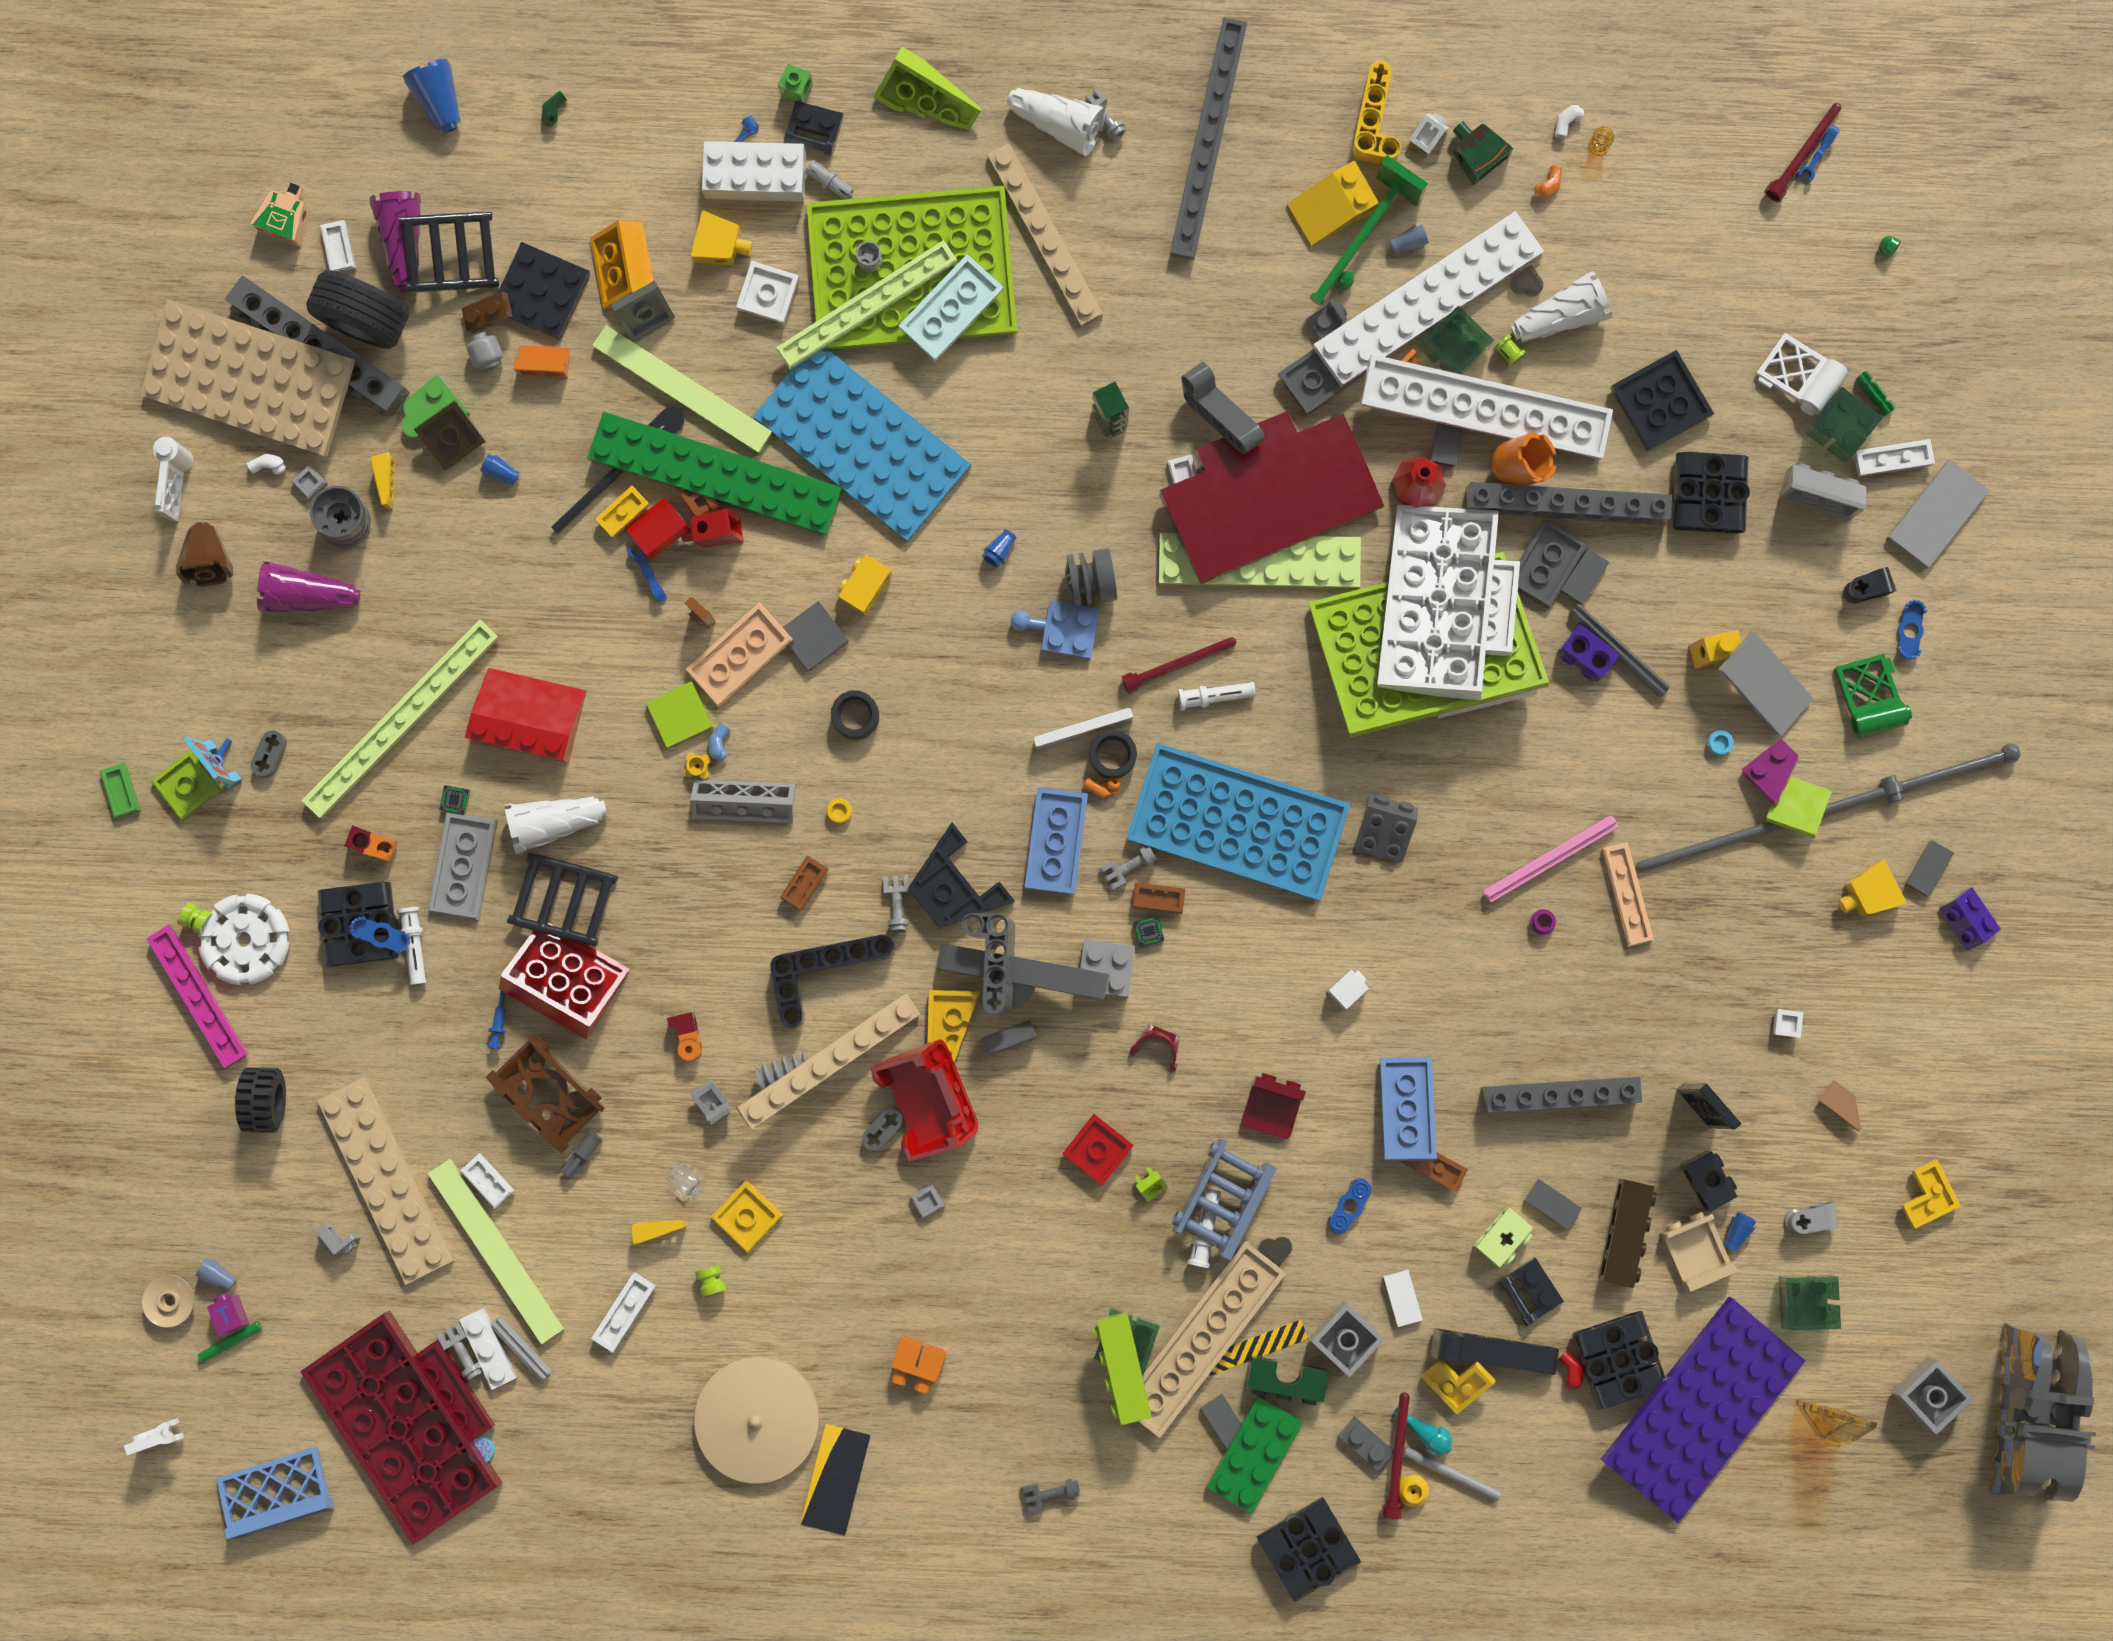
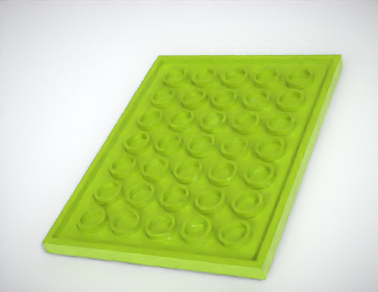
M1005 186L806 203L816 322L944 240L958 263L968 254L1004 287V291L958 339L1017 334ZM864 241L875 242L881 250L882 265L875 272H865L858 265L856 250ZM957 264L824 349L835 350L914 343L899 329V325Z
M1504 552L1495 554V560L1507 561ZM1389 582L1309 602L1311 616L1350 738L1549 687V680L1518 591L1512 656L1486 655L1482 700L1439 697L1378 687Z

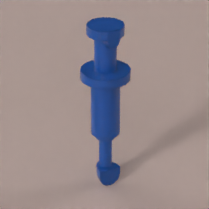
M501 990L499 1006L495 1008L492 1028H488V1032L492 1033L491 1042L489 1041L488 1048L500 1050L501 1046H498L500 1034H505L506 1032L502 1028L506 1011L503 1005L507 994Z

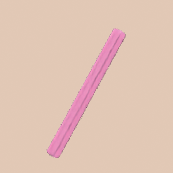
M1608 816L1483 891L1485 898L1490 903H1493L1616 830L1618 828L1616 820L1612 816Z

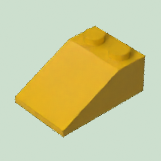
M1355 160L1332 172L1287 203L1289 210L1311 247L1372 215L1379 205L1377 198Z

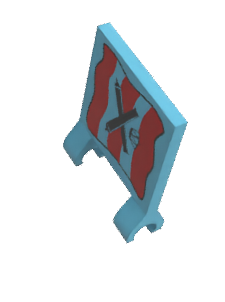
M189 736L183 739L211 776L223 782L229 790L233 788L232 785L242 780L236 771L227 774L211 751H216L218 748L212 740L201 742Z

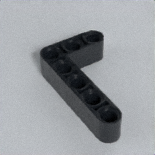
M876 935L775 956L770 963V969L781 1023L789 1028H797L805 1020L798 976L886 959L895 951L894 941L887 935ZM880 940H887L889 942L890 949L887 953L881 954L877 951L876 945ZM855 945H862L865 949L864 955L859 959L854 958L851 954V950ZM832 949L837 950L840 954L839 960L834 964L829 963L826 959L827 953ZM811 954L815 959V963L811 968L805 969L801 964V960L805 955ZM782 959H786L789 962V970L786 973H779L776 968L777 963ZM791 984L794 988V994L791 998L785 999L781 994L782 987ZM791 1009H795L799 1014V1019L794 1024H790L786 1020V1014Z
M1434 1328L1430 1355L1441 1361L1460 1363L1461 1360L1478 1361V1363L1550 1375H1556L1559 1349L1555 1347Z

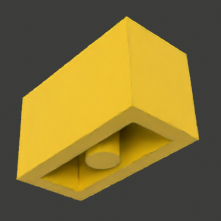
M865 554L862 559L858 558L851 569L853 574L849 580L844 579L838 588L840 601L864 616L867 615L892 576L889 568Z

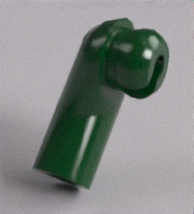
M560 90L542 105V121L547 126H553L557 123L558 108L567 101Z

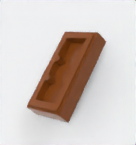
M690 597L685 602V605L691 611L688 615L697 624L700 625L703 622L710 629L715 623V619L697 600Z
M807 855L780 898L802 912L829 869Z
M1135 882L1132 908L1183 914L1186 889Z

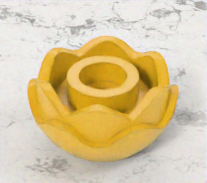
M1416 1474L1401 1478L1399 1500L1405 1506L1411 1508L1423 1505L1429 1496L1427 1482ZM1412 1489L1416 1491L1414 1494L1411 1493Z

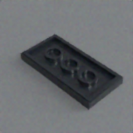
M1683 1083L1677 1089V1092L1709 1128L1735 1130L1742 1124L1707 1083Z

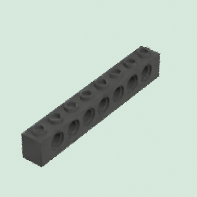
M242 275L226 296L225 300L231 305L229 309L241 318L244 315L251 319L249 323L256 328L262 330L265 328L271 333L290 339L292 333L299 329L301 330L300 335L293 340L311 346L320 343V349L354 359L355 364L352 374L356 371H361V376L355 381H352L350 378L348 385L352 389L350 393L361 401L366 398L372 402L370 407L379 414L383 415L386 412L393 416L410 393L403 385ZM260 302V307L255 311H251L252 305ZM275 316H280V321L275 325H271L272 319ZM381 385V391L378 394H371L374 386Z
M1470 482L1466 487L1465 509L1499 511V515L1665 526L1671 520L1672 495Z

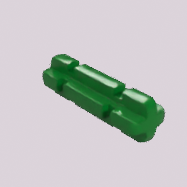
M1864 371L1856 378V382L1860 387L1863 386L1865 388L1863 391L1873 404L1880 407L1878 408L1883 416H1887L1894 411L1895 405L1891 400L1888 401L1886 399L1888 396L1878 383L1872 381V375L1868 371Z

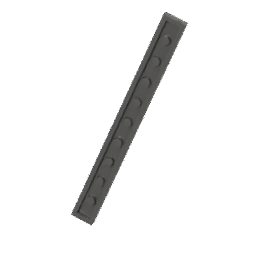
M1223 17L1171 247V256L1190 260L1195 259L1247 27V22L1226 17Z

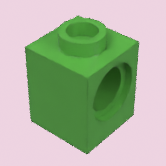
M787 64L778 84L780 95L794 102L805 103L813 85L811 73Z

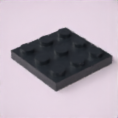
M521 242L498 293L505 292L508 294L513 315L509 319L560 340L591 273L585 268Z
M1677 350L1610 387L1647 452L1714 415L1713 410Z

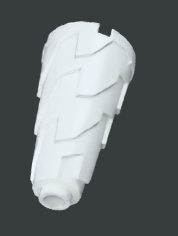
M1021 88L1012 90L1007 99L1010 110L1014 111L1015 114L1034 124L1039 130L1055 137L1058 142L1084 156H1087L1093 150L1099 139L1096 137L1097 131L1102 132L1104 126L1105 108L1077 99L1070 100L1055 94L1048 95Z
M1594 271L1585 274L1583 277L1572 282V285L1557 292L1550 299L1538 304L1526 314L1515 319L1514 325L1511 326L1515 340L1521 339L1522 342H1526L1539 337L1542 339L1564 330L1575 329L1587 324L1589 326L1612 318L1611 311L1605 313L1606 308H1609L1610 304L1598 278L1593 281L1591 280L1596 276Z
M594 797L504 805L515 854H521L526 850L553 842L580 829L600 824V821L603 820L602 816H607L604 801L599 802L598 798L594 799Z

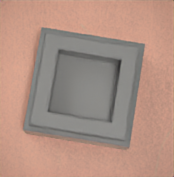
M308 465L291 481L309 501L328 485L311 465Z
M933 1184L910 1196L922 1219L945 1207Z

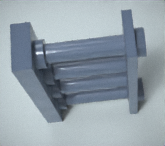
M1218 1139L1217 1142L1213 1141L1207 1151L1209 1158L1182 1211L1178 1210L1171 1224L1174 1225L1172 1231L1181 1234L1183 1228H1186L1217 1245V1249H1219L1217 1255L1231 1261L1277 1168L1269 1163H1263L1262 1166L1258 1165L1256 1167L1224 1150L1228 1141ZM1221 1159L1251 1175L1254 1180L1251 1188L1244 1190L1213 1173L1212 1171L1218 1160ZM1207 1181L1239 1198L1240 1202L1243 1203L1239 1211L1232 1213L1201 1196ZM1195 1205L1229 1222L1228 1225L1231 1227L1227 1235L1223 1234L1221 1236L1189 1219Z

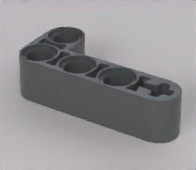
M1199 363L1181 376L1183 395L1189 406L1240 453L1246 454L1265 440V435L1259 425L1216 387L1215 376L1206 363Z
M998 913L968 914L962 920L963 932L977 939H985L983 1007L990 1014L1005 1016L1012 1008L1015 923L1011 918ZM979 920L981 924L980 929L977 932H973L972 924L974 921ZM1004 920L1005 929L998 933L996 926L999 921ZM999 946H1003L1004 954L997 959L995 951ZM1001 971L1003 980L1001 983L996 984L994 976L997 972ZM994 989L1001 990L1002 993H1001V992H997V993H996V992H994ZM1000 1000L1001 1005L994 1007V1002Z

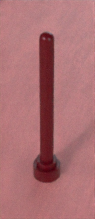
M1834 103L1781 177L1769 183L1764 190L1765 195L1774 202L1782 201L1787 194L1788 182L1839 114L1842 108L1841 104Z
M1229 637L1143 673H1127L1121 676L1122 682L1128 694L1138 691V688L1142 687L1143 683L1234 647L1237 641L1234 637Z
M1406 1392L1401 1393L1399 1396L1388 1499L1385 1500V1504H1382L1381 1516L1389 1519H1402L1403 1512L1401 1502L1398 1500L1410 1396Z

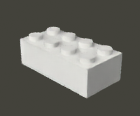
M704 141L702 191L705 198L715 200L805 202L806 151L804 144Z

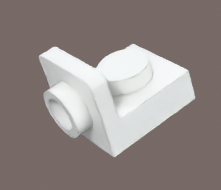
M1434 113L1433 116L1426 114L1409 140L1430 154L1443 134L1449 129L1445 125L1447 121L1437 113Z

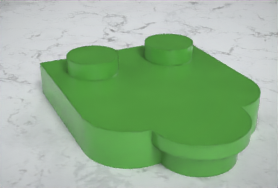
M436 375L405 401L403 410L406 416L402 420V430L407 436L418 438L419 436L414 431V428L453 400L457 401L467 416L470 413L441 378Z

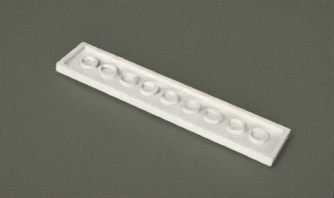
M1515 211L1313 345V349L1340 387H1343L1367 371L1370 355L1388 357L1542 255L1544 250Z
M1373 354L1369 357L1360 401L1361 406L1507 439H1513L1530 432H1535L1538 435L1544 434L1552 442L1555 450L1595 459H1603L1613 413V409Z

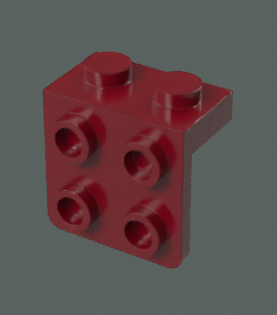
M1262 1073L1261 1077L1254 1076L1241 1124L1244 1127L1283 1139L1290 1138L1300 1103L1304 1100L1306 1091L1300 1089L1301 1084L1288 1080L1286 1084L1276 1082L1277 1077Z

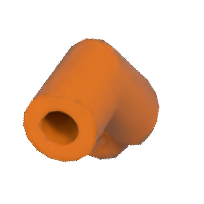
M1550 166L1548 180L1542 184H1536L1534 193L1537 197L1548 198L1559 190L1562 175L1561 166Z
M1088 777L1082 788L1098 798L1105 799L1116 795L1120 791L1121 782L1118 778H1110L1108 781L1099 784Z

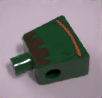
M1463 121L1453 130V133L1460 140L1455 146L1454 155L1473 186L1508 159L1513 151V147L1483 123L1472 131Z

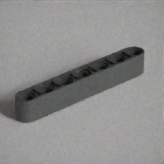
M941 943L936 968L984 978L985 951ZM995 953V956L998 959L1002 957L1003 954ZM1014 956L1013 983L1100 1000L1105 999L1109 974ZM1001 971L995 974L994 980H1003Z

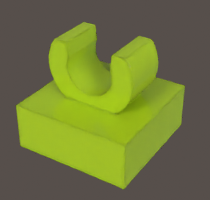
M1147 1167L1146 1171L1149 1176L1141 1180L1136 1175L1135 1180L1138 1184L1135 1186L1146 1201L1150 1202L1169 1187L1157 1171L1153 1172L1151 1168Z

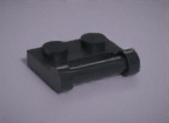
M795 101L788 129L785 132L784 143L804 144L805 147L824 151V154L832 156L844 114ZM799 129L829 138L826 142L796 134V131Z
M1533 1257L1497 1281L1501 1289L1504 1288L1522 1316L1521 1321L1524 1326L1532 1324L1538 1318L1564 1302L1536 1257ZM1516 1279L1520 1281L1536 1306L1535 1310H1529L1514 1287L1513 1282Z

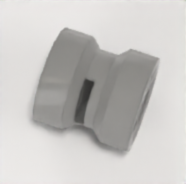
M864 241L857 247L856 257L860 268L869 273L877 271L883 261L879 246L875 242Z

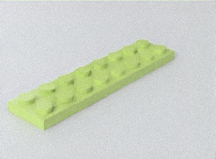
M1160 533V585L1360 588L1361 537L1315 536L1200 584L1177 533Z

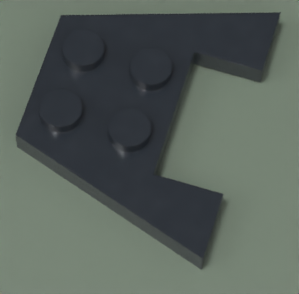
M951 822L908 887L909 892L939 929L962 921L968 914L985 913L1015 902L1000 882H997L979 896L949 859L953 853L968 842L953 822Z

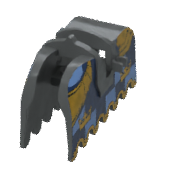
M2004 1323L2003 1336L2006 1339V1346L2001 1351V1363L2004 1366V1371L1998 1381L2002 1396L1996 1405L1999 1425L1994 1430V1440L1997 1443V1451L1992 1455V1467L1995 1470V1476L1990 1481L1989 1494L2032 1497L2039 1493L2045 1481L2051 1479L2050 1485L2046 1487L2045 1501L2073 1502L2079 1497L2083 1488L2087 1465V1449L2095 1450V1445L2091 1444V1436L2096 1437V1432L2080 1429V1417H2090L2094 1406L2091 1362L2086 1341L2084 1338L2073 1335L2066 1330H2059L2058 1341L2062 1346V1352L2057 1357L2056 1367L2060 1377L2055 1383L2054 1392H2049L2053 1365L2049 1339L2045 1334L2027 1331L2012 1326L2010 1323ZM2021 1421L2055 1425V1427L2030 1425Z

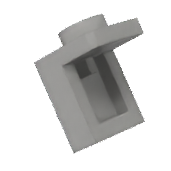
M712 1079L690 1093L693 1100L705 1114L710 1125L723 1121L731 1112L728 1100Z
M331 1223L323 1224L315 1230L319 1235L317 1237L319 1243L325 1249L329 1248L333 1255L340 1253L346 1255L357 1246L355 1242L360 1238L358 1234H352L343 1240Z

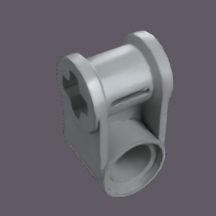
M1834 1202L1819 1203L1810 1207L1789 1211L1784 1218L1786 1228L1794 1233L1807 1234L1839 1228ZM1800 1218H1803V1222L1799 1223V1226H1797L1796 1221L1800 1220Z

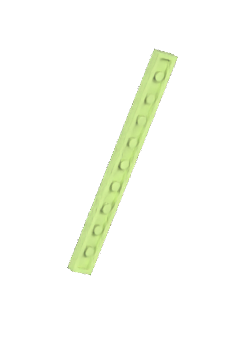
M479 619L301 801L322 819L484 655L499 637Z

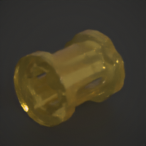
M1602 126L1593 132L1588 142V149L1593 155L1603 156L1609 151L1615 139L1612 129ZM1599 139L1604 140L1603 144L1599 143Z

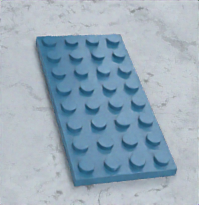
M828 349L821 350L793 368L753 415L756 421L772 431L776 437L833 483L842 487L843 491L907 542H909L971 467L967 460Z
M1157 743L1126 840L1320 901L1350 804Z

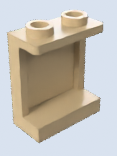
M1703 1210L1689 1215L1690 1220L1684 1223L1675 1221L1666 1225V1230L1660 1232L1683 1287L1689 1292L1738 1272L1734 1262L1729 1260L1712 1221L1714 1219L1711 1213L1704 1214Z

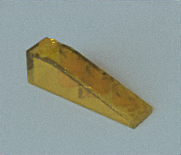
M1801 1400L1796 1401V1406L1816 1436L1825 1439L1824 1444L1834 1447H1840V1443L1849 1445L1877 1428V1422L1850 1411Z

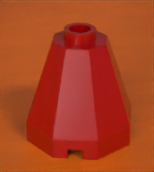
M1424 456L1402 461L1391 480L1397 501L1416 508L1434 506L1446 487L1441 466Z

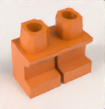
M901 1335L892 1368H894L892 1382L905 1386L909 1374L918 1376L914 1390L927 1394L933 1382L936 1383L948 1351L926 1343L917 1366L916 1363L924 1342Z

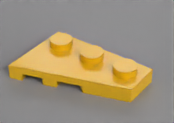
M929 990L927 1043L939 1039L943 1040L955 1063L980 991Z

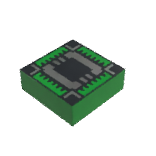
M444 785L439 810L466 815L471 790Z
M1158 916L1133 922L1140 947L1164 941Z

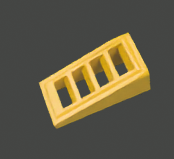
M391 453L372 456L370 461L381 505L387 510L393 509L394 457Z
M670 1220L635 1223L632 1225L633 1245L681 1230L687 1226V1221Z

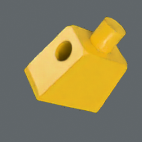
M702 211L691 258L696 264L732 266L735 264L737 254L751 255L753 242L741 239L742 231L739 225Z
M1735 630L1704 637L1688 645L1694 670L1724 663L1741 643L1739 631ZM1702 647L1705 650V657L1702 654Z
M1885 859L1873 863L1848 881L1845 887L1849 895L1838 900L1839 906L1844 913L1856 908L1860 916L1873 914L1907 903Z

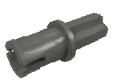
M590 1130L577 1148H573L574 1153L561 1168V1173L567 1178L573 1179L584 1163L591 1160L589 1157L603 1139Z

